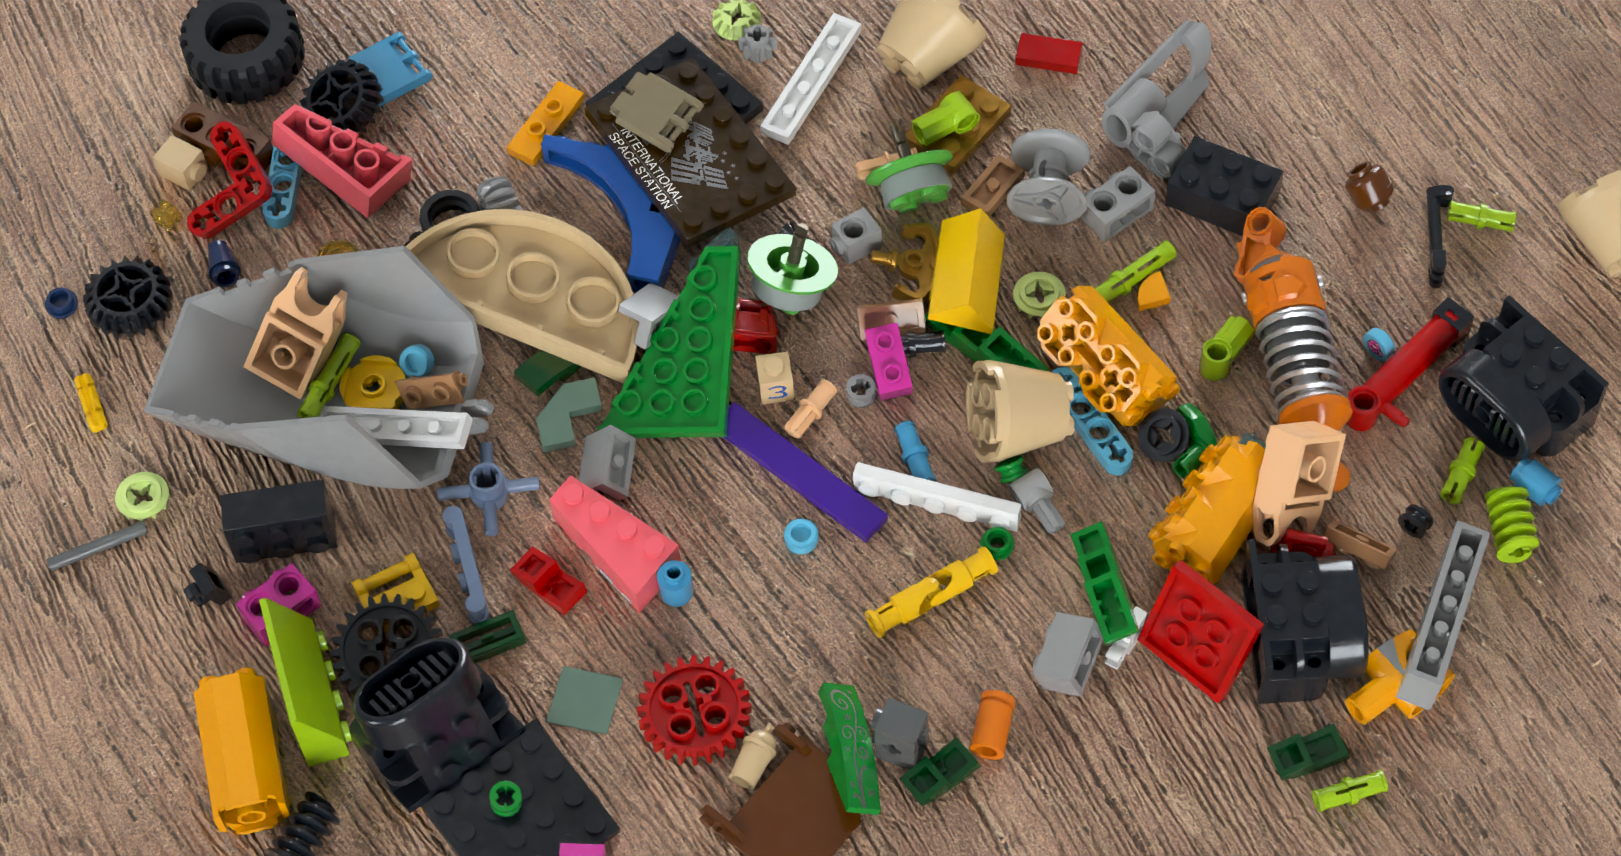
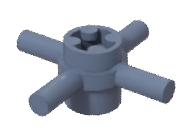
M482 442L479 444L480 464L475 466L470 472L469 484L438 487L437 495L439 501L471 498L472 502L479 509L483 510L485 535L496 536L498 534L497 510L504 506L509 493L540 490L539 477L507 480L501 469L494 464L493 444L491 442Z

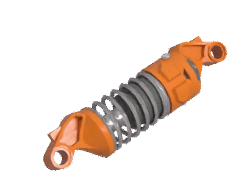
M1266 207L1255 208L1246 218L1242 241L1236 243L1240 258L1236 264L1234 276L1244 287L1245 292L1241 293L1243 304L1247 305L1255 334L1261 340L1259 349L1265 354L1263 364L1269 368L1266 377L1272 382L1270 392L1276 396L1273 405L1279 410L1276 417L1278 424L1315 421L1340 431L1351 419L1353 411L1348 399V393L1343 388L1345 381L1340 374L1341 366L1338 360H1336L1337 351L1332 345L1333 337L1329 332L1330 324L1327 320L1326 302L1323 300L1320 290L1324 288L1322 276H1317L1315 267L1310 260L1281 252L1277 249L1279 243L1282 242L1286 235L1284 222ZM1274 371L1278 377L1277 379L1273 376ZM1323 373L1332 375L1327 381H1320L1319 379ZM1335 379L1337 380L1338 385L1333 383ZM1277 385H1293L1281 393L1276 389ZM1328 387V388H1334V389H1336V390H1335V391H1332V390H1323V389H1325V388ZM1281 399H1291L1283 406L1280 404ZM1339 462L1333 492L1343 490L1349 484L1351 478L1348 467L1342 462Z

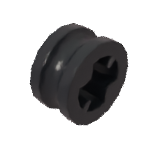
M1415 504L1409 505L1405 510L1406 513L1398 517V523L1401 528L1415 538H1422L1426 534V530L1430 529L1434 523L1430 514Z

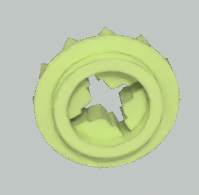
M729 0L727 3L720 2L718 9L713 11L712 18L713 28L716 33L725 39L734 41L744 37V28L748 29L756 24L761 25L762 21L761 11L757 9L755 2L748 3L746 0ZM736 13H741L742 18H738L734 25H732V17H735Z
M1031 272L1021 277L1015 284L1013 301L1016 303L1019 312L1024 311L1028 314L1029 318L1033 316L1043 317L1056 299L1063 295L1066 297V291L1063 283L1056 276L1047 272ZM1037 287L1042 296H1044L1043 303L1038 302L1037 298L1034 297Z
M139 472L130 475L122 481L116 491L115 502L119 512L125 515L128 520L132 518L141 522L149 517L156 519L157 513L161 510H166V503L171 497L168 485L161 476L152 472ZM148 492L152 501L143 500L138 504L139 502L135 495L144 496Z

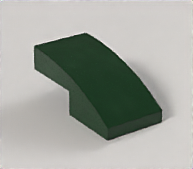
M541 350L515 369L514 375L519 382L539 397L558 379L564 383L582 366Z
M1334 723L1304 737H1301L1300 733L1267 747L1282 781L1314 773L1350 759Z
M955 737L929 759L925 756L899 779L923 807L958 785L981 767V765L961 741Z

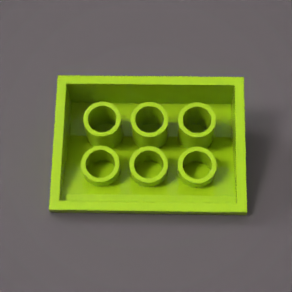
M268 598L259 599L289 721L308 767L350 755L347 742L353 740L350 736L348 721L341 722L339 711L345 710L340 691H333L331 681L337 680L332 661H325L323 651L329 650L324 631L317 632L311 618Z

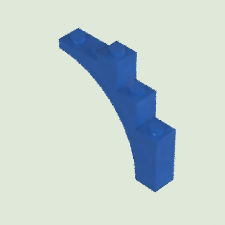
M545 134L541 143L544 163L567 169L589 180L602 190L620 210L632 238V253L627 271V279L633 293L638 292L649 283L664 289L681 240L662 214L657 212L658 209L608 144L601 146L595 142L586 143L571 140L565 136Z

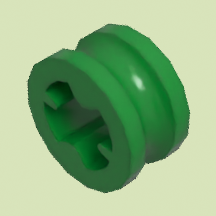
M1022 455L1008 458L994 466L995 471L1001 473L999 480L1002 484L1019 479L1029 472L1027 467L1022 466L1024 461Z
M501 781L490 790V805L497 815L503 817L513 816L521 808L522 794L520 788L515 783ZM504 791L505 795H507L508 791L513 793V804L507 806L505 802L504 806L499 805V793Z

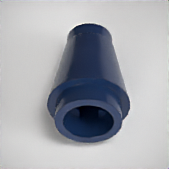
M215 240L211 242L208 246L209 278L219 287H230L239 280L241 268L225 241Z

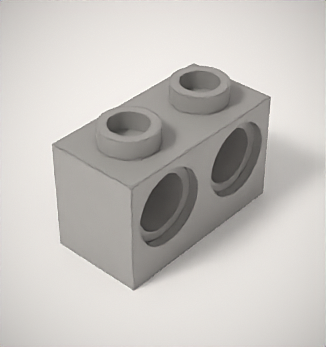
M1129 166L1122 172H1115L1104 184L1096 189L1092 188L1084 194L1087 198V210L1080 219L1103 242H1106L1154 209L1156 191Z

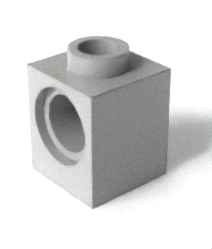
M865 207L831 224L832 238L829 239L830 245L837 256L842 255L848 265L871 254L872 250L877 251L882 248V230Z

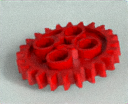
M695 655L691 656L690 664H685L683 659L678 657L677 667L675 668L665 662L666 673L661 674L654 670L652 673L655 683L645 681L644 688L647 693H640L638 695L639 703L642 704L637 707V715L641 718L638 720L640 730H646L643 733L645 741H653L652 746L655 753L665 748L664 756L666 760L677 754L679 765L683 764L686 757H691L693 765L697 766L699 757L702 756L710 764L712 762L711 754L715 752L723 759L725 757L724 747L727 746L735 750L737 747L734 737L744 739L745 730L742 727L750 726V717L747 714L752 713L751 703L747 702L750 700L749 690H742L745 687L744 679H735L734 668L724 672L722 660L714 667L711 666L710 656H706L702 664L697 663ZM685 684H690L693 692L695 705L700 715L703 731L705 732V735L702 737L698 735L693 713L689 707L688 696L684 688ZM710 686L714 688L710 693L704 694L699 692L703 687ZM670 696L680 697V700L675 703L665 701ZM713 717L724 719L719 724H710L708 722ZM685 726L690 728L684 734L674 732L678 727Z

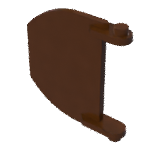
M787 722L783 725L778 724L773 729V733L793 751L729 821L714 808L705 805L700 810L702 816L699 820L707 828H710L712 825L717 828L715 831L745 856H833L859 827L861 823L860 813L846 812L827 764L829 756L805 737H797L794 734L796 732L795 728Z

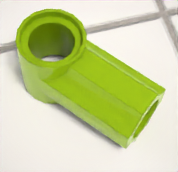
M955 91L947 95L941 101L939 107L912 120L911 127L919 143L927 146L954 131L958 134L969 132L978 124L980 116L965 95L960 91Z
M1240 315L1237 317L1230 316L1214 338L1204 343L1199 363V371L1203 377L1211 381H1218L1227 376L1230 365L1254 336V328H1252L1247 319Z

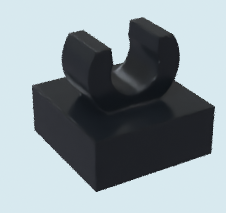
M198 563L189 570L195 582L189 584L183 591L190 602L195 600L198 606H202L211 600L219 605H223L232 598L215 570L202 563Z

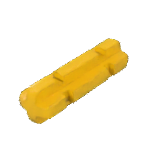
M91 374L77 375L74 382L91 432L98 433L107 429L106 417L104 416Z

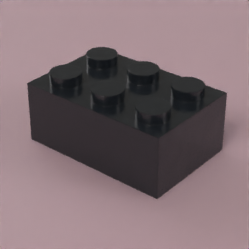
M1194 135L1168 181L1165 205L1243 236L1246 218L1252 210L1258 207H1266L1271 211L1280 194L1284 171Z
M324 480L220 495L223 532L236 563L251 564L258 562L260 559L273 557L289 558L294 554L306 552L322 553L328 549L338 548L335 512Z

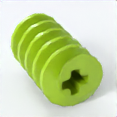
M1498 487L1484 495L1487 501L1486 508L1489 512L1488 518L1492 525L1493 542L1497 549L1496 556L1498 560L1505 563H1520L1532 556L1531 550L1538 547L1540 543L1538 537L1533 536L1536 534L1537 528L1531 524L1534 521V515L1528 511L1532 505L1529 500H1526L1529 492L1523 487Z

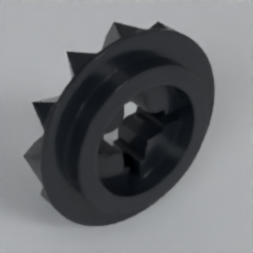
M1160 408L1150 412L1143 419L1138 431V440L1145 455L1158 462L1176 461L1177 457L1186 452L1187 444L1192 438L1189 435L1190 424L1182 416L1183 414L1170 408ZM1156 427L1165 430L1171 427L1172 430L1169 435L1174 443L1163 441L1160 444L1162 436Z

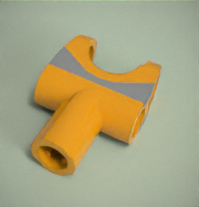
M1407 630L1387 640L1369 654L1365 673L1372 680L1345 700L1349 713L1358 723L1366 725L1393 704L1408 719L1414 718L1425 710L1396 698L1407 664V654L1411 651L1417 634L1414 630ZM1449 667L1435 701L1444 693L1455 678V673Z

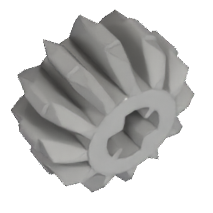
M504 176L492 177L478 185L476 193L481 211L522 209L519 205V198L516 196L515 189Z

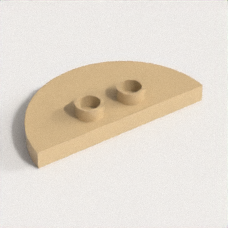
M492 209L471 212L445 220L429 228L406 246L475 317L476 324L621 383L625 382L631 372L637 352V345L634 342L639 321L619 312L618 309L623 301L633 295V291L623 270L603 246L578 228L562 220L540 213L514 209Z

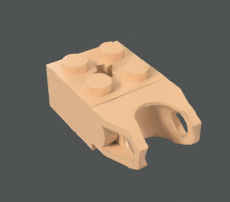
M303 267L293 274L287 287L274 298L270 310L265 314L244 364V368L300 400L309 393L308 387L311 381L318 378L330 357L346 320V301L348 293L341 289L338 295H334L329 305L316 303L308 293V270Z
M1315 421L1270 425V430L1266 437V448L1262 465L1258 472L1259 479L1252 507L1253 531L1256 541L1269 547L1275 546L1287 533L1288 528L1293 529L1292 522L1299 516L1304 523L1303 532L1312 534L1322 513L1324 500H1330L1332 497L1345 441V433ZM1267 519L1274 520V534L1271 538L1266 537L1263 532V524Z

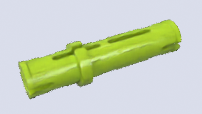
M1164 240L1160 245L1139 257L1123 270L1112 272L1109 276L1110 278L1095 288V290L1108 303L1119 295H1127L1131 292V287L1151 275L1168 261L1177 257L1174 246L1169 241ZM1150 260H1154L1152 264H1150L1140 272L1138 271V269L1142 267L1144 264H1146ZM1125 277L1128 278V280L1122 283L1120 286H1118L1114 290L1112 289V286L1123 280Z
M348 333L341 335L339 342L318 378L311 381L308 387L309 393L301 407L297 410L299 418L319 417L325 404L332 401L336 385L361 345L358 338Z

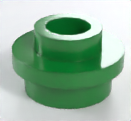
M1002 527L990 528L981 537L980 547L985 546L996 561L1008 558L1014 551V538L1010 532ZM993 543H1001L1003 547L994 548L991 545Z

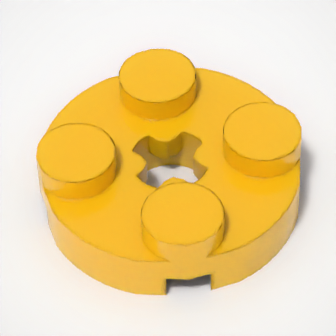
M381 355L367 356L360 359L361 363L353 369L350 366L343 373L339 389L346 407L399 409V406L403 403L395 381L406 379L402 369L391 358ZM374 382H378L380 386L378 390L369 392L366 389L367 387H372Z

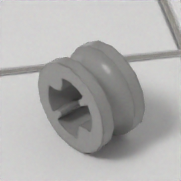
M865 374L852 376L846 384L848 402L857 408L870 406L876 398V384L874 380ZM864 387L866 394L858 395L856 388Z

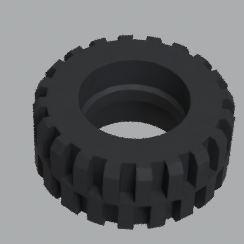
M198 0V6L196 8L192 6L186 14L187 20L184 19L180 28V47L194 84L199 89L204 90V93L211 98L216 99L218 96L221 102L231 104L232 101H237L239 105L248 104V101L255 100L256 103L265 101L264 97L268 95L274 97L281 92V87H288L294 80L293 74L297 75L302 67V60L305 57L304 41L295 11L287 3V0ZM257 34L266 37L258 47L246 53L225 54L219 52L226 42L240 35Z

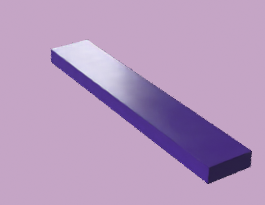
M734 402L729 407L727 437L724 438L855 536L867 543L888 521V514L739 404Z

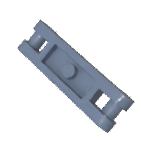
M450 506L443 511L442 518L446 526L447 535L451 539L456 540V543L450 544L454 563H462L464 572L457 575L462 594L467 592L470 594L465 601V606L471 624L475 625L490 619V614L463 512L459 507Z

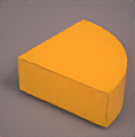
M1161 271L1150 275L1141 284L1137 298L1138 311L1170 304L1171 297Z

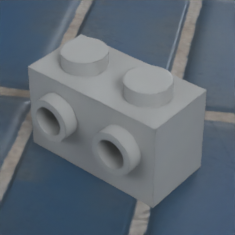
M1056 612L1052 624L1047 627L1041 653L1036 656L1033 663V675L1043 689L1079 697L1082 696L1104 640L1095 619Z

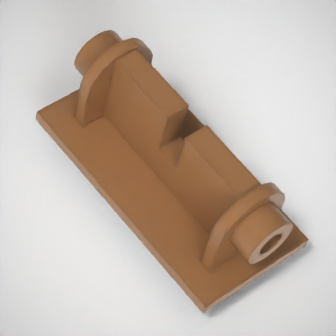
M458 370L449 374L425 377L411 376L409 379L395 381L408 410L465 402L460 391L467 385L468 378L465 373H461Z

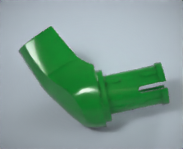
M1191 403L1183 404L1177 407L1176 410L1183 414L1182 416L1190 424L1189 435L1192 438L1188 442L1189 448L1172 465L1174 472L1182 479L1186 478L1191 471L1197 470L1202 462L1199 458L1205 449L1211 444L1214 446L1217 444L1214 432L1207 418Z

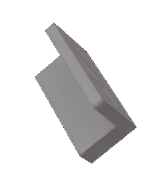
M649 283L619 305V312L639 321L635 345L643 349H647L651 345L650 339L653 333L660 328L661 320L666 315L673 300L678 299V295L653 283Z
M612 425L588 435L584 442L579 481L594 491L599 490L619 501L628 497L636 438Z

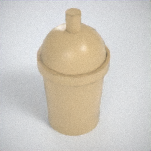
M767 724L764 731H753L744 738L741 751L729 774V778L737 785L753 790L769 762L774 759L776 755V741L771 735L774 728L772 725Z

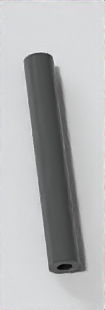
M141 521L50 557L46 561L52 572L145 535L148 531L144 522Z

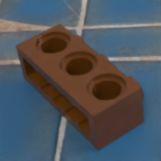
M195 101L191 103L171 127L175 137L202 150L208 165L212 167L218 166L227 171L211 142L210 132L217 123L228 121L242 131L263 170L265 171L271 164L273 146L269 138ZM226 131L223 133V141L233 149L236 146L229 139L231 133ZM240 155L236 158L234 167L237 171L247 167V155ZM251 176L248 177V178H246V179H248L252 184L255 183V181L252 179Z

